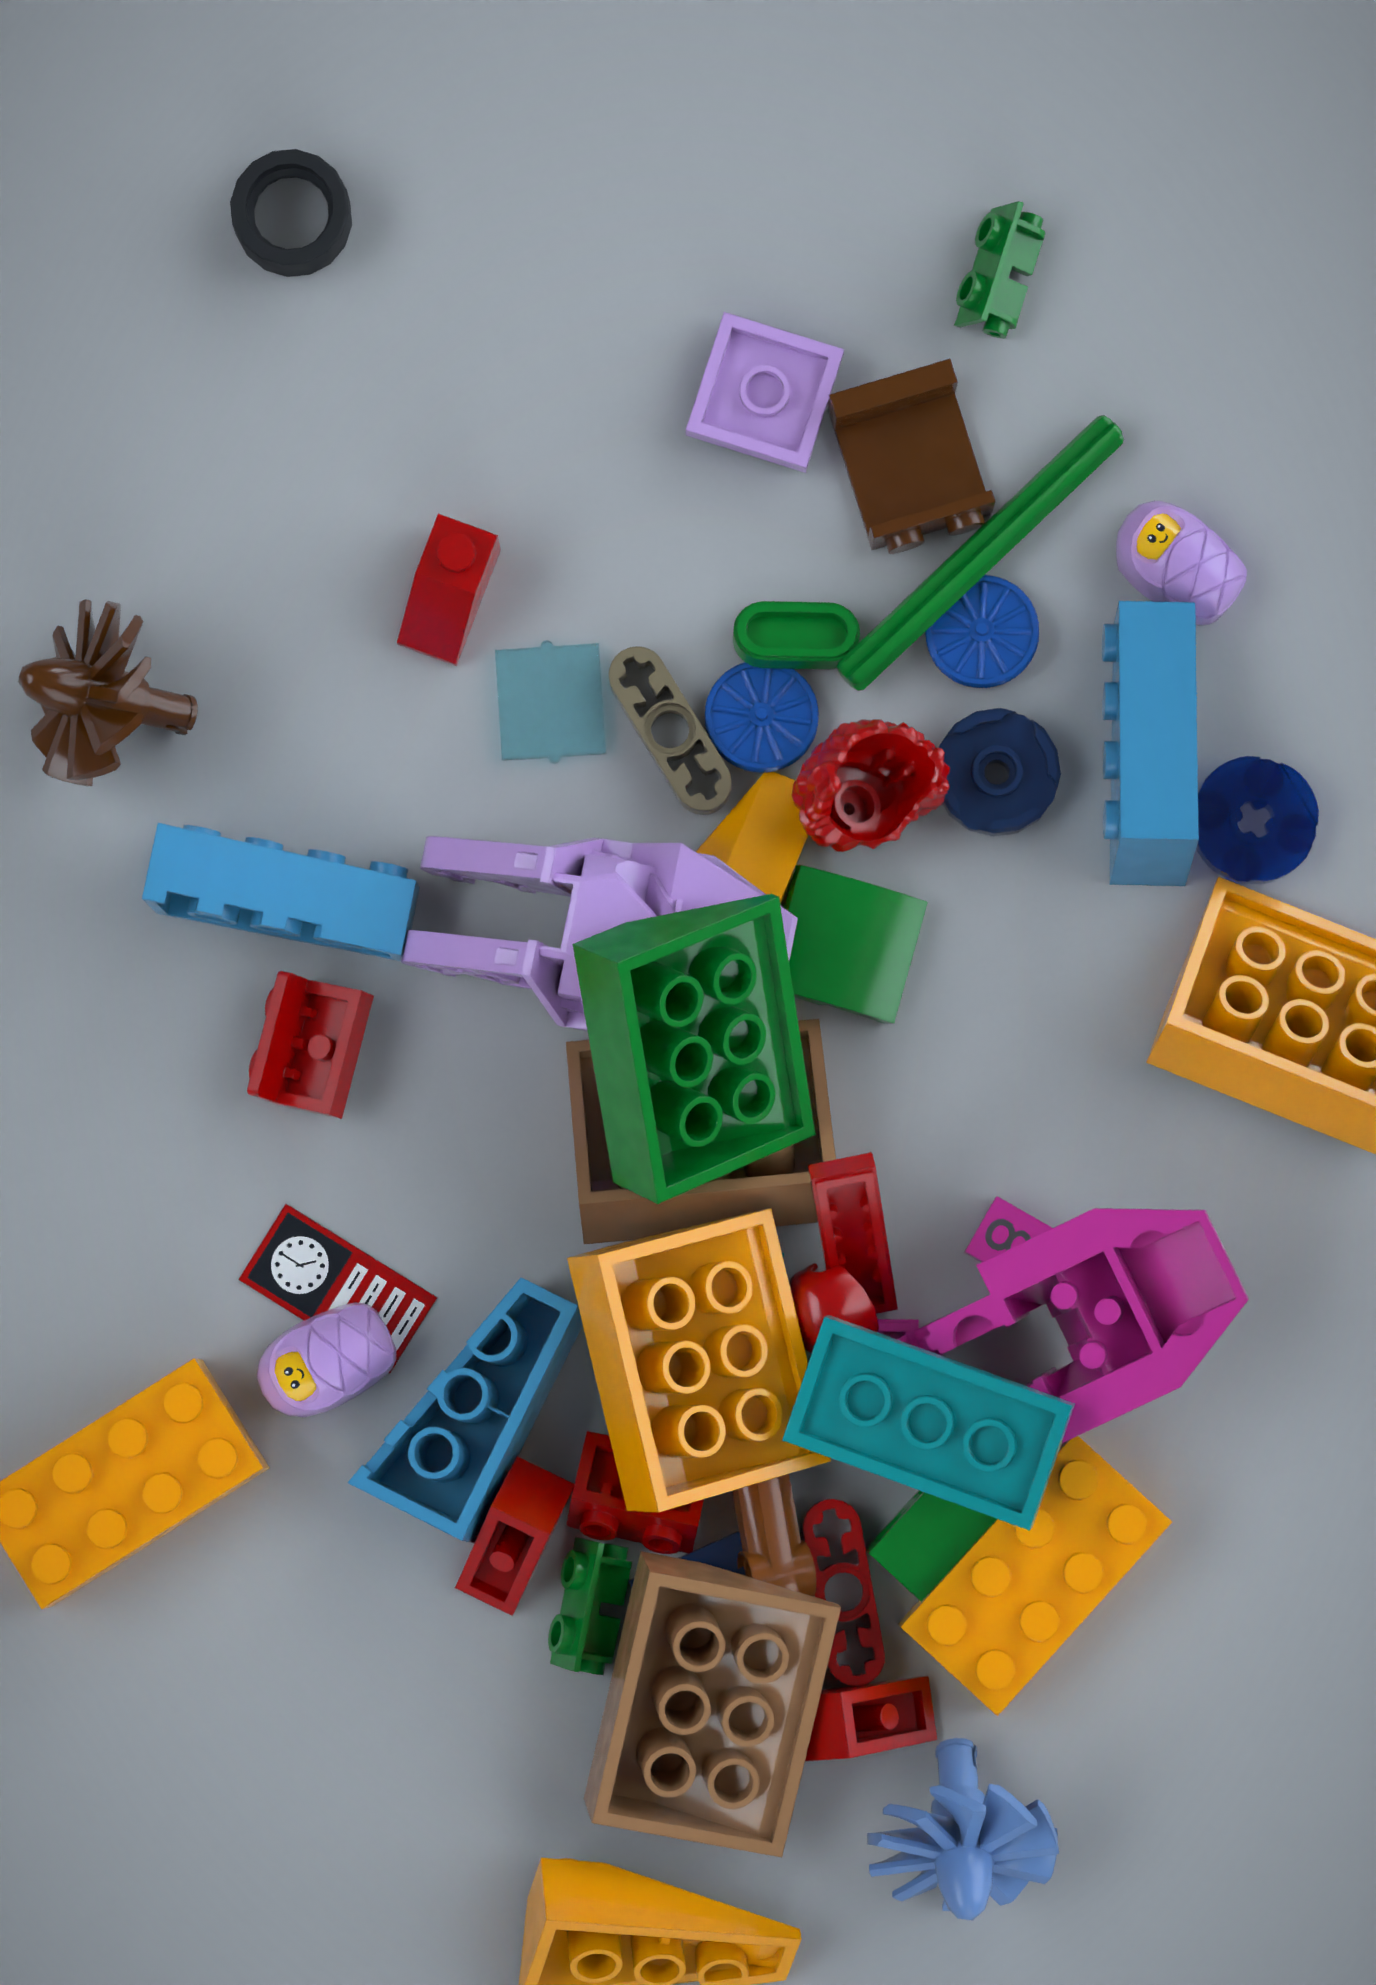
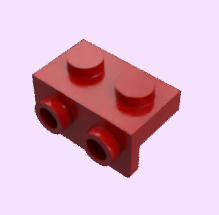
M279 971L274 988L269 992L266 999V1018L258 1049L252 1055L249 1064L250 1079L247 1093L276 1105L342 1119L374 995L362 990L308 980L294 973Z

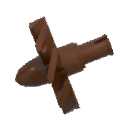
M85 599L79 602L76 655L69 644L64 627L57 626L52 634L56 657L28 664L22 667L19 674L18 682L28 697L39 703L45 713V716L31 729V738L36 747L46 757L42 768L43 772L52 778L77 785L92 786L93 778L113 772L121 765L115 746L128 737L141 724L173 731L179 735L188 734L187 730L191 731L196 722L198 704L194 696L181 695L149 687V683L144 677L151 669L150 657L145 656L130 672L125 671L144 621L141 616L134 615L128 627L119 637L121 604L112 601L105 603L95 629L91 600Z

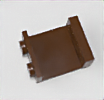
M951 359L829 394L827 410L871 550L887 546L889 554L908 551L925 543L923 537L925 534L947 528L950 536L964 534L980 528L985 524L984 517L992 515L996 501L992 490L986 491L955 395L958 381Z

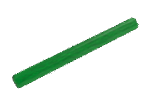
M1101 415L1097 416L838 662L837 669L843 680L857 691L864 690L1123 444L1124 437L1117 424L1107 416Z

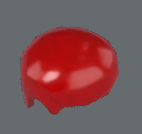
M813 1263L795 1273L789 1280L804 1348L812 1354L823 1319L827 1315L878 1332L879 1324L874 1305L864 1288L843 1267L835 1266L822 1272H814L819 1267L816 1263Z

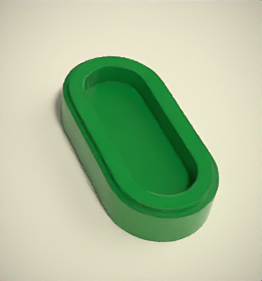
M755 602L745 607L738 614L733 628V646L736 653L744 662L757 668L836 669L838 662L859 643L860 627L854 614L846 607L830 602Z

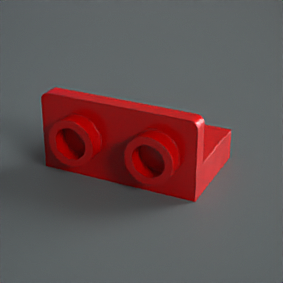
M587 1431L571 1497L567 1526L579 1529L585 1536L596 1540L620 1538L642 1543L647 1549L660 1554L691 1553L695 1543L704 1499L662 1512L627 1511L609 1435Z

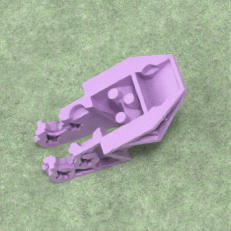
M428 836L425 841L420 869L431 875L447 877L453 881L475 884V879L510 886L522 892L536 894L537 891L571 897L561 948L550 947L528 939V942L407 930L401 963L447 976L456 977L459 974H467L495 981L502 985L532 989L558 1026L587 1031L572 944L629 921L766 894L716 856L696 853L682 843H629L594 837L552 846H536ZM781 906L788 959L790 961L798 918Z

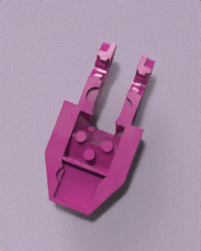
M1094 1208L977 1264L976 1266L990 1295L897 1340L942 1355L1004 1324L1008 1327L1030 1315V1311L1046 1304L1052 1318H1056L1069 1345L1067 1349L1073 1362L1059 1369L1053 1367L1046 1370L1037 1378L1025 1384V1386L1075 1403L1062 1441L1064 1443L1180 1388L1248 1302L1249 1297L1206 1210Z

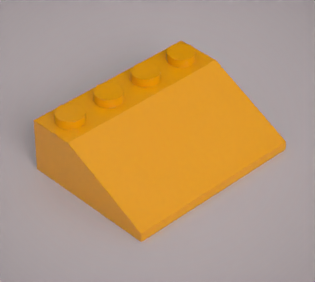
M1218 876L1169 998L1146 1063L1376 1154V939Z
M771 1208L631 1240L567 1257L627 1511L662 1512L831 1461V1458L782 1440L808 1366V1361Z

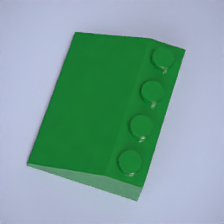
M767 894L629 921L572 944L613 1183L656 1204H660L815 1135L779 896Z

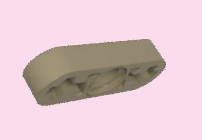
M635 646L622 650L614 657L609 668V684L613 695L680 804L688 811L700 815L718 811L726 804L731 794L732 779L728 767L661 658L654 651L645 647ZM631 662H634L639 669L650 666L654 670L648 677V683L656 699L664 691H668L672 697L671 700L661 701L653 705L643 717H640L635 710L636 708L646 706V700L640 690L635 685L629 686L626 689L621 685V682L627 677L625 666ZM664 714H677L688 724V737L678 747H663L652 736L651 729L653 723ZM697 744H700L706 752L694 756V761L705 776L715 772L720 778L714 784L716 796L709 800H706L705 796L701 793L693 796L687 793L686 789L692 785V776L684 762L676 771H673L667 763L686 757Z

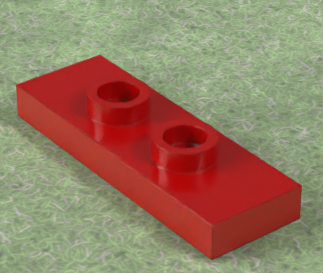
M872 1152L808 1165L825 1270L835 1266H841L846 1269L864 1288L875 1307L876 1314L898 1310L877 1171Z

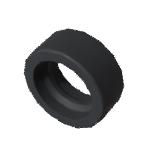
M298 149L272 151L253 161L237 179L230 200L232 225L246 255L264 270L286 277L310 275L330 265L346 246L352 227L350 199L337 171L318 155ZM296 177L310 181L321 190L328 203L329 216L324 231L314 242L302 248L285 249L271 244L261 235L255 224L254 210L258 197L268 185L280 179Z

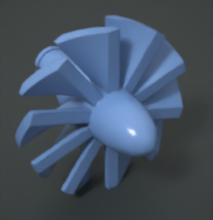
M964 1738L947 1739L936 1746L935 1756L938 1761L939 1785L929 1787L930 1794L934 1797L931 1804V1813L897 1804H888L883 1808L884 1815L903 1819L917 1826L916 1828L867 1833V1845L901 1851L886 1860L869 1864L871 1877L922 1871L913 1880L892 1891L893 1898L902 1902L936 1888L938 1884L944 1898L942 1911H951L957 1919L972 1921L985 1910L989 1896L1002 1906L1012 1903L1029 1881L1046 1884L1052 1877L1056 1856L1059 1854L1057 1828L1054 1827L1044 1803L1036 1800L1024 1806L1000 1785L989 1784L986 1795L979 1790L976 1761L977 1746H973L971 1740Z

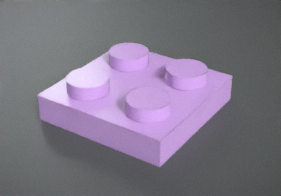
M724 312L686 427V436L806 473L828 405L829 394L832 393L841 365L844 349Z

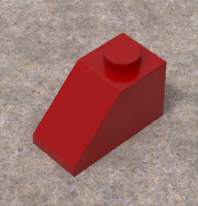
M438 513L415 572L397 645L457 666L501 551L498 535Z
M517 1456L489 1509L455 1588L513 1616L574 1489V1483Z
M929 1676L822 1690L805 1762L848 1759L936 1741L937 1733Z

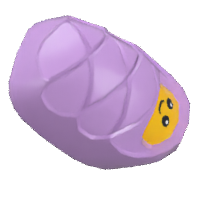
M1155 500L1139 504L1127 515L1118 531L1116 558L1118 570L1136 590L1153 602H1195L1196 625H1210L1216 622L1234 603L1246 583L1247 569L1239 557L1201 520L1176 505Z
M349 1303L315 1315L283 1332L267 1346L261 1356L257 1379L263 1396L273 1409L288 1416L308 1417L339 1407L385 1377L396 1361V1347L387 1326L377 1310L368 1304Z

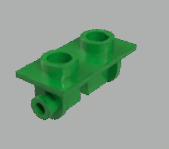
M1017 201L992 208L982 219L975 236V245L979 249L972 271L964 277L957 292L956 302L960 308L954 326L961 328L985 322L982 331L987 335L1001 339L1007 337L1009 329L1016 328L1028 286L1010 279L1009 275L1011 270L1024 276H1031L1033 274L1046 232L1041 229L1043 218L1033 213L1022 212L1023 202Z
M575 1537L573 1550L566 1554L561 1569V1583L565 1590L560 1614L554 1617L548 1634V1646L552 1652L550 1664L574 1672L582 1671L596 1675H604L606 1663L613 1664L621 1619L599 1615L601 1602L624 1606L630 1570L633 1563L627 1560L628 1547Z

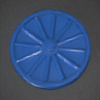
M984 575L925 631L929 654L935 665L944 675L964 686L990 688L1011 681L1029 665L1035 655L1039 642V622L1032 602L1018 586L1000 577Z
M746 662L741 663L726 671L716 681L706 701V731L718 753L730 764L750 772L768 773L792 765L810 748L818 728L819 709L815 694L804 677L794 669L757 668Z

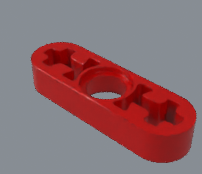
M825 1499L815 1503L807 1511L802 1525L804 1541L810 1549L815 1566L816 1593L814 1596L826 1600V1583L832 1576L838 1573L852 1574L860 1581L862 1585V1598L860 1602L851 1610L840 1611L838 1621H852L868 1613L870 1627H856L859 1643L862 1647H872L874 1658L864 1662V1672L861 1674H852V1670L847 1664L839 1665L837 1653L847 1650L845 1630L842 1629L835 1633L828 1667L831 1673L842 1683L851 1686H861L873 1681L880 1674L885 1663V1651L860 1518L852 1506L838 1499ZM834 1509L838 1519H848L850 1523V1531L840 1535L842 1553L846 1554L856 1549L858 1563H835L820 1571L817 1557H831L827 1539L825 1537H815L813 1525L823 1522V1511Z

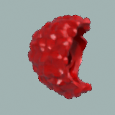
M861 719L857 723L850 722V724L843 723L839 725L824 742H821L813 749L811 756L802 764L800 773L793 784L791 795L794 805L799 809V821L803 825L804 831L807 835L811 836L817 845L821 847L831 846L836 852H845L859 845L875 849L881 843L899 840L901 833L909 823L917 821L919 816H925L931 810H936L944 802L945 795L950 788L947 780L950 767L944 762L945 752L943 749L935 747L930 740H925L923 733L916 731L913 727H909L904 722L896 725L888 721L884 723L882 719Z

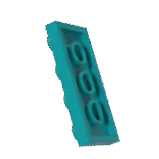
M827 1315L823 1319L782 1440L1030 1531L1033 1528L1075 1403Z

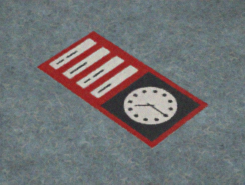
M287 1204L283 1207L238 1279L304 1321L349 1303L370 1305L377 1310L387 1326L396 1347V1361L393 1368L437 1299L436 1296Z

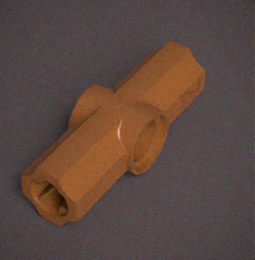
M789 1474L733 1490L743 1550L738 1553V1569L744 1566L745 1574L748 1577L814 1596L816 1593L815 1566L807 1543L804 1540H800L796 1506Z

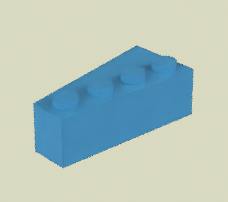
M162 823L157 824L142 899L156 914L401 961L407 930H412L420 890L416 880L407 878V868L371 861L368 870L346 865L345 856L328 851L308 849L307 856L283 851V844L266 839L246 837L245 842L220 837V832L204 827L183 825V828Z
M520 1277L467 1340V1345L446 1370H442L428 1386V1391L404 1420H400L385 1437L383 1445L366 1465H362L347 1483L461 1541L475 1543L489 1509L515 1459L519 1455L583 1326L578 1305Z

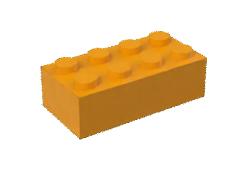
M193 1358L1 1480L0 1543L40 1608H50L262 1474L270 1467L204 1361Z
M1079 1436L1074 1437L1060 1446L1033 1528L1029 1531L997 1519L922 1602L918 1601L897 1625L989 1710L998 1716L1168 1528L1172 1521Z

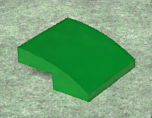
M796 865L784 906L786 910L798 918L789 961L794 997L817 1005H829L881 1023L894 1024L928 902L846 876L804 865Z

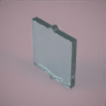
M545 640L541 643V647L495 650L502 761L548 758L550 763L556 764L560 761L561 757L606 754L599 643L553 646L551 641Z

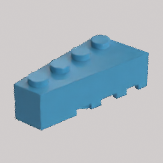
M1119 601L1114 624H1104L1102 632V661L1113 662L1112 682H1104L1102 696L1103 720H1112L1111 741H1104L1103 779H1111V800H1105L1103 810L1104 839H1110L1109 885L1186 886L1199 840L1195 602Z

